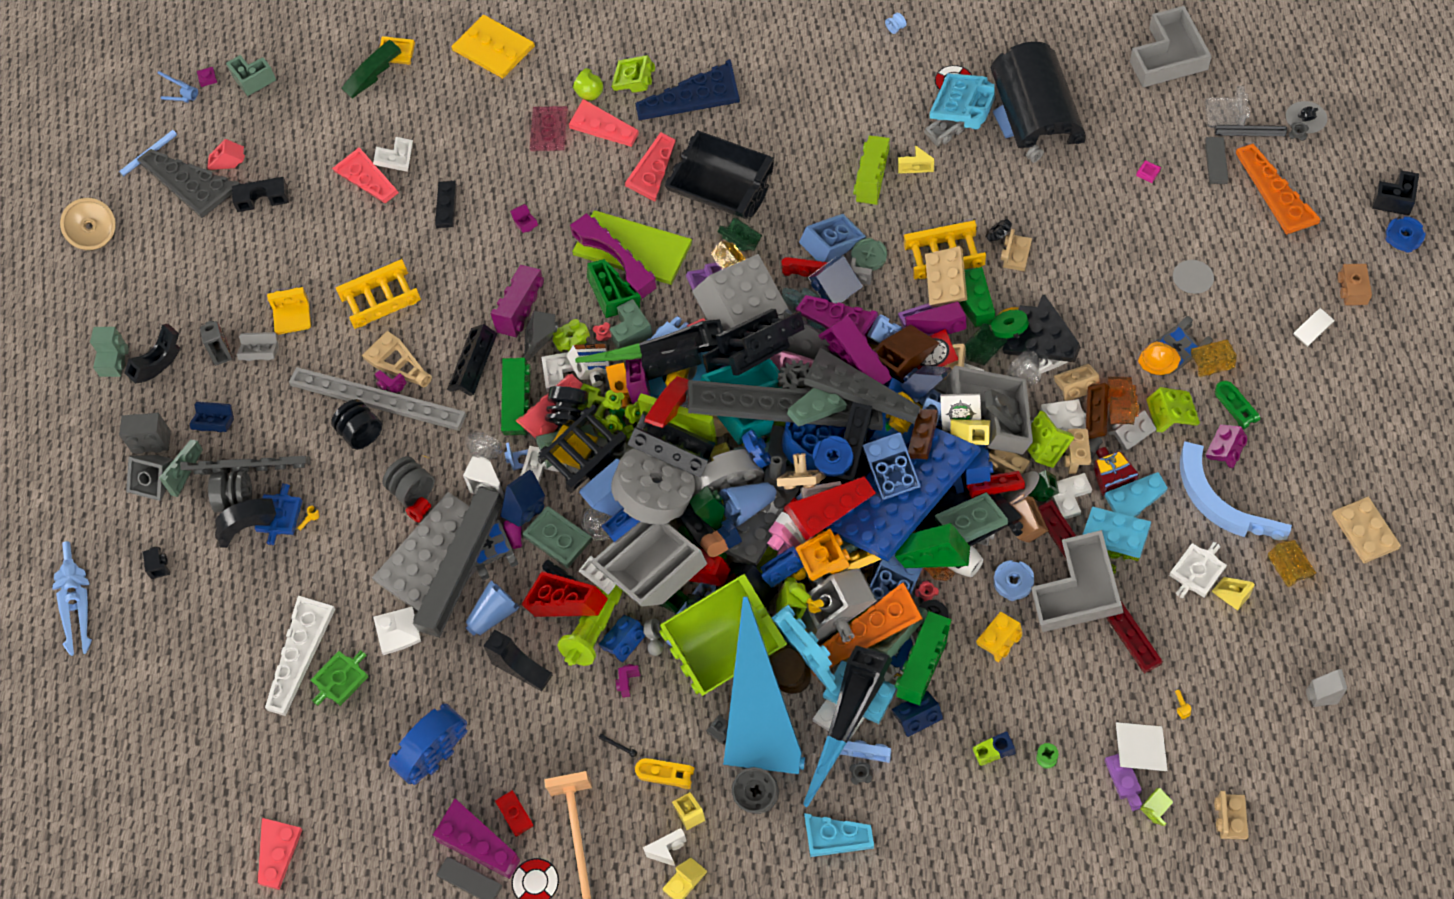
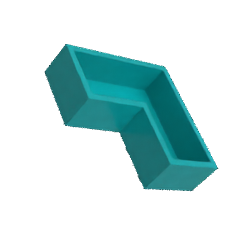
M770 358L739 376L733 375L731 366H726L703 374L700 380L782 388L778 387L779 380H777L780 371ZM717 416L738 445L743 443L742 436L749 430L753 429L757 436L761 437L771 433L774 423L771 420Z

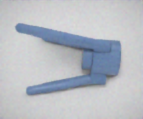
M158 71L159 75L181 86L180 94L183 96H161V99L184 101L186 103L189 100L194 101L198 96L197 88Z

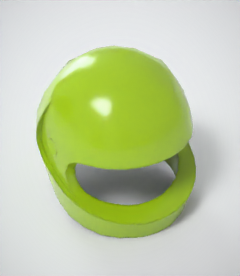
M585 68L577 76L573 89L582 99L592 101L602 94L603 82L599 76L592 74L591 69Z

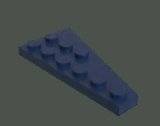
M731 59L725 61L724 65L712 67L711 71L699 73L678 83V86L672 89L669 87L657 96L652 95L636 102L638 120L739 103L740 99Z

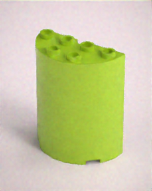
M745 574L660 624L662 628L659 631L665 642L669 640L672 648H670V651L675 659H681L683 665L680 667L685 676H690L693 680L691 686L697 695L700 693L703 696L734 677L743 597H748L768 655L787 645Z

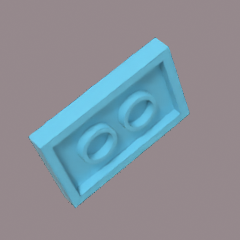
M1092 506L1083 535L1102 530L1107 550L1140 558L1151 527V521Z
M844 661L840 662L834 673L836 678L834 683L837 688L832 693L826 688L823 694V698L837 704L847 664ZM887 681L883 682L864 713V718L877 724L881 722L897 691L895 685Z

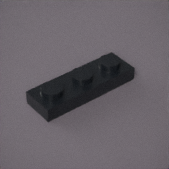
M456 181L438 182L436 228L454 227Z

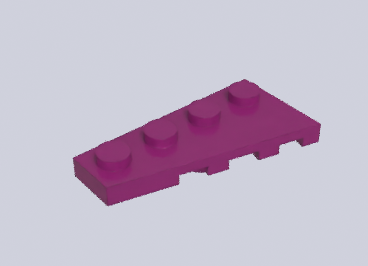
M805 295L795 309L796 312L801 311L802 316L825 328H829L848 315L856 322L858 330L863 335L867 333L878 316L877 311H866L860 307L853 308L845 306L843 303L837 302L836 304L826 299Z

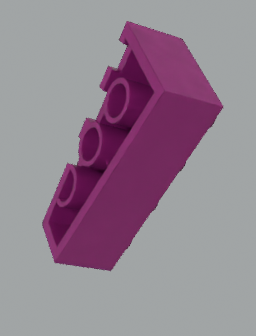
M520 264L511 279V287L507 286L505 288L504 298H499L497 301L498 308L493 309L490 313L497 333L517 338L519 332L523 331L525 318L529 317L531 305L537 299L538 289L544 283V277H542L540 269Z
M848 315L818 335L821 340L825 339L830 344L828 346L829 350L832 353L836 352L842 361L879 383L885 384L892 378L887 367L882 365L878 359V354L869 346L867 338L858 330L856 322Z
M454 798L433 833L434 838L438 843L510 879L520 862L517 854Z

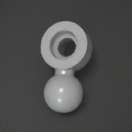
M657 619L647 620L643 627L645 636L650 639L647 650L653 656H658L663 652V644L658 640L661 637L659 631L662 628Z

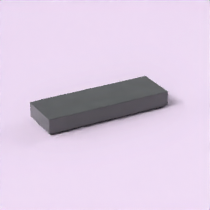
M1206 137L1205 150L1209 184H1227L1228 172L1224 137Z
M448 856L436 874L440 879L478 899H496L503 887L498 882Z

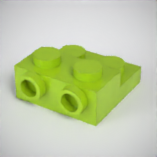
M648 55L618 60L611 87L614 91L630 89L632 93L646 91L648 85L652 84L651 73L655 71L654 62L651 61Z

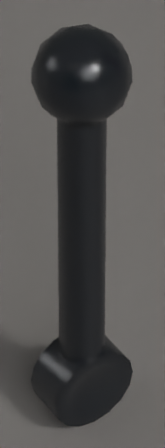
M604 734L599 735L598 738L600 740L606 741L629 753L631 757L637 756L635 749L630 750L607 738Z

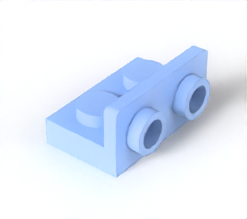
M880 314L875 319L867 337L880 344L884 339L903 328L895 323H889L890 319Z

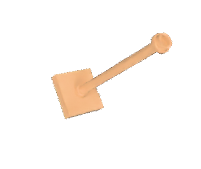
M586 771L544 779L545 787L551 796L566 794L582 899H591L574 794L576 791L592 788L591 779Z

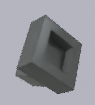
M718 715L706 730L707 734L721 744H724L727 737L728 721Z

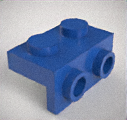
M792 546L760 568L763 572L762 578L772 588L804 566L795 547Z
M623 614L598 645L603 650L614 654L620 662H624L645 637L643 626L638 620Z

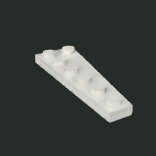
M298 596L291 618L292 623L287 631L285 647L282 648L280 664L277 666L275 679L272 682L265 706L267 711L286 716L333 616L334 606Z

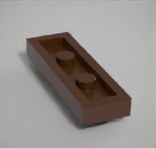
M1106 383L1088 387L1086 429L1088 430L1089 439L1107 435L1109 386Z
M919 410L908 449L910 459H928L938 419V410Z

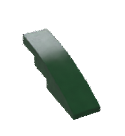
M391 40L387 41L355 70L341 89L350 98H354L378 81L377 76L390 67L389 61L401 54V49Z

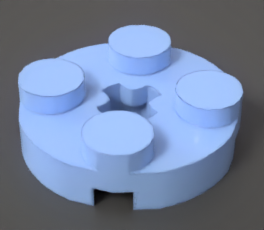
M1005 561L995 571L994 587L1001 596L1009 601L1025 598L1032 591L1031 587L1034 586V573L1024 562ZM1009 577H1017V583H1011Z

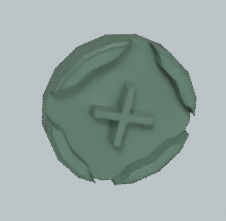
M866 238L855 243L851 251V259L852 257L856 258V267L869 268L874 271L885 264L887 250L882 242Z

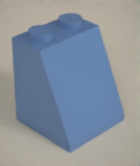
M615 459L579 491L593 509L614 516L624 508L619 501H615L611 490L612 478L619 464V459Z

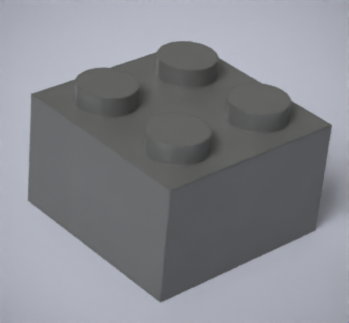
M159 413L122 415L119 436L132 453H160L169 450L171 430Z

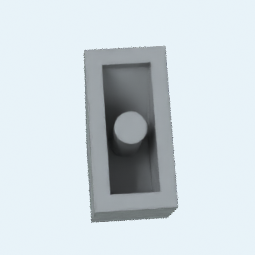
M1342 669L1335 670L1311 681L1306 689V695L1308 700L1312 701L1313 707L1334 705L1340 702L1347 691Z

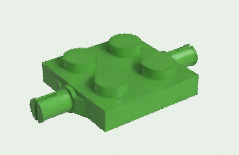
M360 650L352 659L338 651L311 679V682L320 691L312 700L313 703L319 706L327 697L341 706L369 677L358 665L367 655Z

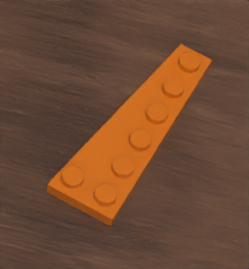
M1254 144L1236 150L1237 157L1286 235L1320 223V217L1307 203H1303L1299 198L1300 195L1288 186L1289 183L1277 174L1276 168L1269 163L1267 158Z
M901 583L849 624L855 635L851 641L843 642L838 632L822 644L831 654L828 656L832 663L829 668L849 659L856 645L868 649L923 619L905 583Z

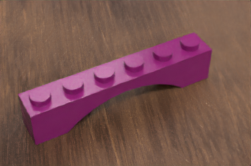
M586 213L570 225L572 236L583 246L603 250L618 260L626 272V281L630 284V288L635 293L638 292L641 295V300L656 289V277L651 271L648 272L639 260L636 261L632 253L628 249L625 250L616 238L613 239L609 231L599 225L596 218H591Z

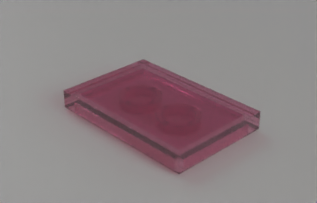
M567 106L533 107L530 151L565 150Z

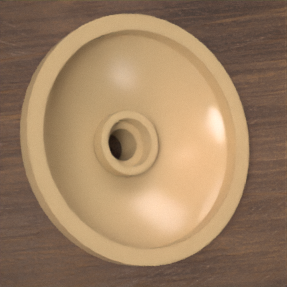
M81 198L73 201L64 209L60 219V228L65 239L74 247L82 250H96L105 246L112 239L116 222L112 211L106 204L93 198ZM92 224L93 226L91 229H87L86 225Z

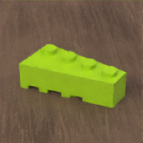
M869 135L867 142H864V154L860 159V169L857 172L853 195H856V202L878 204L890 149V138Z

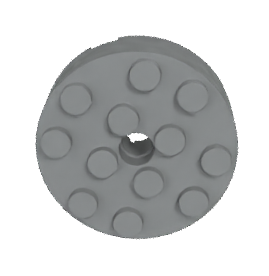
M636 448L629 450L622 456L611 482L613 497L616 502L619 501L624 507L623 511L634 519L649 524H666L670 520L679 518L686 510L695 489L693 474Z
M747 449L721 453L714 456V461L706 465L701 478L693 475L695 489L692 497L706 486L710 487L713 491L716 489L720 492L724 488L764 483L765 473L763 468L761 469L754 462L753 458L755 457L751 452L748 453Z

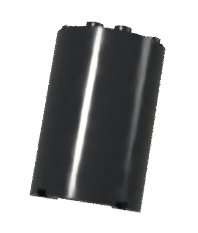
M1036 41L1021 43L1011 47V51L1006 54L1001 53L993 61L990 68L1018 148H1030L1036 145L1039 135L1070 133L1067 144H1081L1085 142L1086 134L1056 52L1051 49L1050 45Z

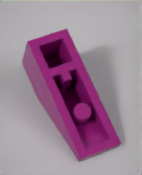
M957 301L905 317L906 327L913 325L928 334H935L946 329L948 334H952L966 329V315Z
M642 359L626 360V386L632 404L638 402L641 393L651 396L649 380L642 367Z

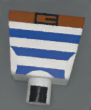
M605 344L573 345L567 354V358L580 380L590 379L593 387L602 385V378L607 373L605 367L609 366L608 361L576 363L575 359L607 352Z

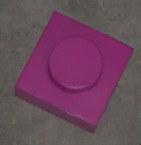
M213 67L197 71L201 87L218 83Z

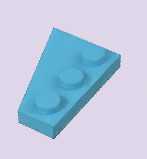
M1159 472L1108 491L1105 493V498L1113 512L1137 517L1148 505H1151L1163 495L1168 487Z
M804 813L810 857L874 849L871 825L850 821H837L828 817L821 818Z

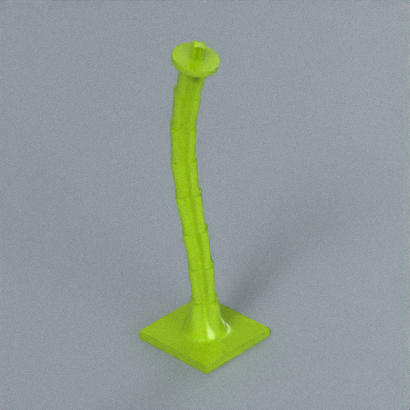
M640 394L638 403L641 415L643 411H650L657 398ZM680 406L677 415L670 423L714 442L716 446L717 438L713 417L704 414L688 413V408ZM615 585L609 595L597 586L608 598L599 615L581 616L579 624L572 634L564 635L559 639L558 649L565 657L564 661L569 666L576 664L589 666L594 662L596 653L593 648L601 631L605 630L615 605H618L623 592L617 585Z

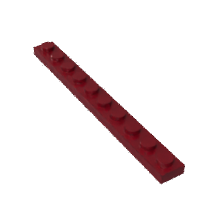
M1051 500L1039 506L1038 509L1047 526L1049 535L1066 558L1062 540L1075 537L1076 534ZM1121 601L1123 613L1106 618L1145 674L1162 665L1163 661Z

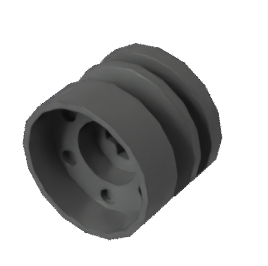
M409 456L402 457L390 465L382 480L383 486L392 495H395L405 507L412 506L419 497H428L435 482L433 476L421 468L420 464Z
M232 471L230 475L226 472L212 473L210 475L208 496L211 508L215 513L223 512L237 503L252 499V484L247 471Z
M751 767L744 769L736 776L732 784V795L739 808L749 813L761 814L768 812L774 807L778 800L779 788L777 781L770 773L761 768ZM759 786V790H761L762 793L761 795L757 794L756 797H754V793H752L751 790L752 788L756 789V787Z

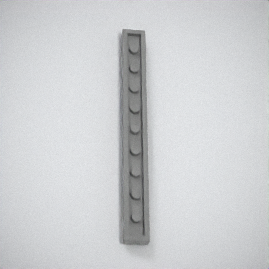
M296 367L289 381L292 387L345 401L359 399L367 407L460 431L467 416L461 410Z

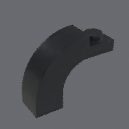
M162 324L154 347L142 356L129 358L124 374L135 384L155 378L176 358L180 347L176 344L179 333L171 325Z
M269 498L251 499L237 503L224 510L215 520L217 527L215 537L219 542L220 548H227L234 535L246 527L256 525L270 526L276 516L273 500Z

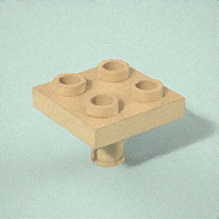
M797 453L793 454L795 471H787L778 477L777 487L784 486V489H794L797 485H803V488H813L826 478V475L822 474L819 470H807L806 453H801V455Z

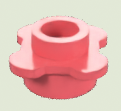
M605 322L603 325L593 327L597 341H606L611 338L609 323Z
M923 581L919 589L915 590V596L921 597L924 602L932 600L934 596L939 594L938 588L934 587L929 581Z

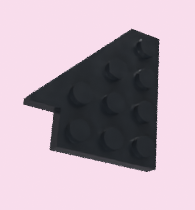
M1042 295L1038 307L1020 305L1018 310L1027 314L1029 325L1023 333L1019 335L1018 333L1013 334L1014 337L1006 339L1002 349L1003 353L1075 363L1081 348L1080 344L1046 295Z

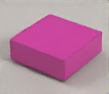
M1145 160L1137 171L1136 176L1153 183L1161 171V167Z

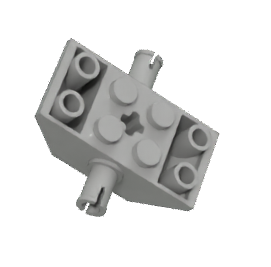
M859 568L832 574L827 579L823 575L813 581L816 587L808 594L812 596L811 599L813 601L821 599L824 602V606L819 607L822 610L821 612L811 613L807 604V609L801 620L807 627V633L811 631L819 640L817 642L818 645L836 631L839 632L843 642L851 641L855 635L848 622L877 601Z

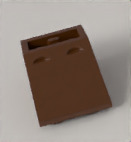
M909 325L884 339L874 351L878 354V359L882 365L886 366L889 370V375L904 383L903 378L915 367L918 368L939 345V342L913 325Z

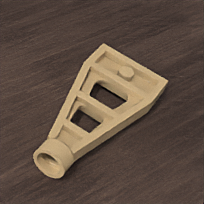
M386 331L362 355L363 359L375 368L394 376L401 373L405 380L420 385L423 388L431 382L432 376L423 370L401 340L389 331ZM395 350L402 356L395 365L384 361ZM407 362L414 366L409 373L400 370Z

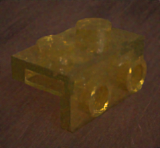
M1227 339L1191 349V355L1198 366L1199 377L1235 368L1237 354Z

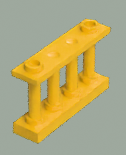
M975 220L904 234L905 250L911 249L913 251L917 264L913 268L914 280L927 278L926 264L924 265L919 247L930 246L931 251L936 252L939 251L937 246L939 243L947 242L949 248L957 247L955 240L966 239L970 255L963 257L964 269L984 266L986 253L978 254L973 237L976 236L977 227Z
M402 259L335 287L341 301L347 300L354 315L349 318L354 329L363 327L367 323L406 306L414 305L421 300L417 288L410 290L404 275H407L408 272ZM398 279L404 293L394 297L387 283ZM381 286L387 301L377 305L371 290ZM364 293L371 308L360 312L354 297Z

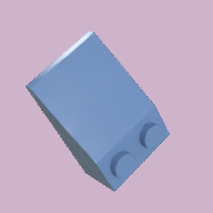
M840 214L807 226L799 243L817 261L830 262L835 257L847 253L856 242L866 239V236L844 214Z

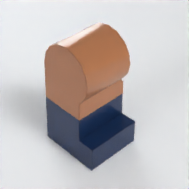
M729 519L721 522L723 527L712 534L705 535L701 539L700 545L710 557H716L742 542L736 527Z

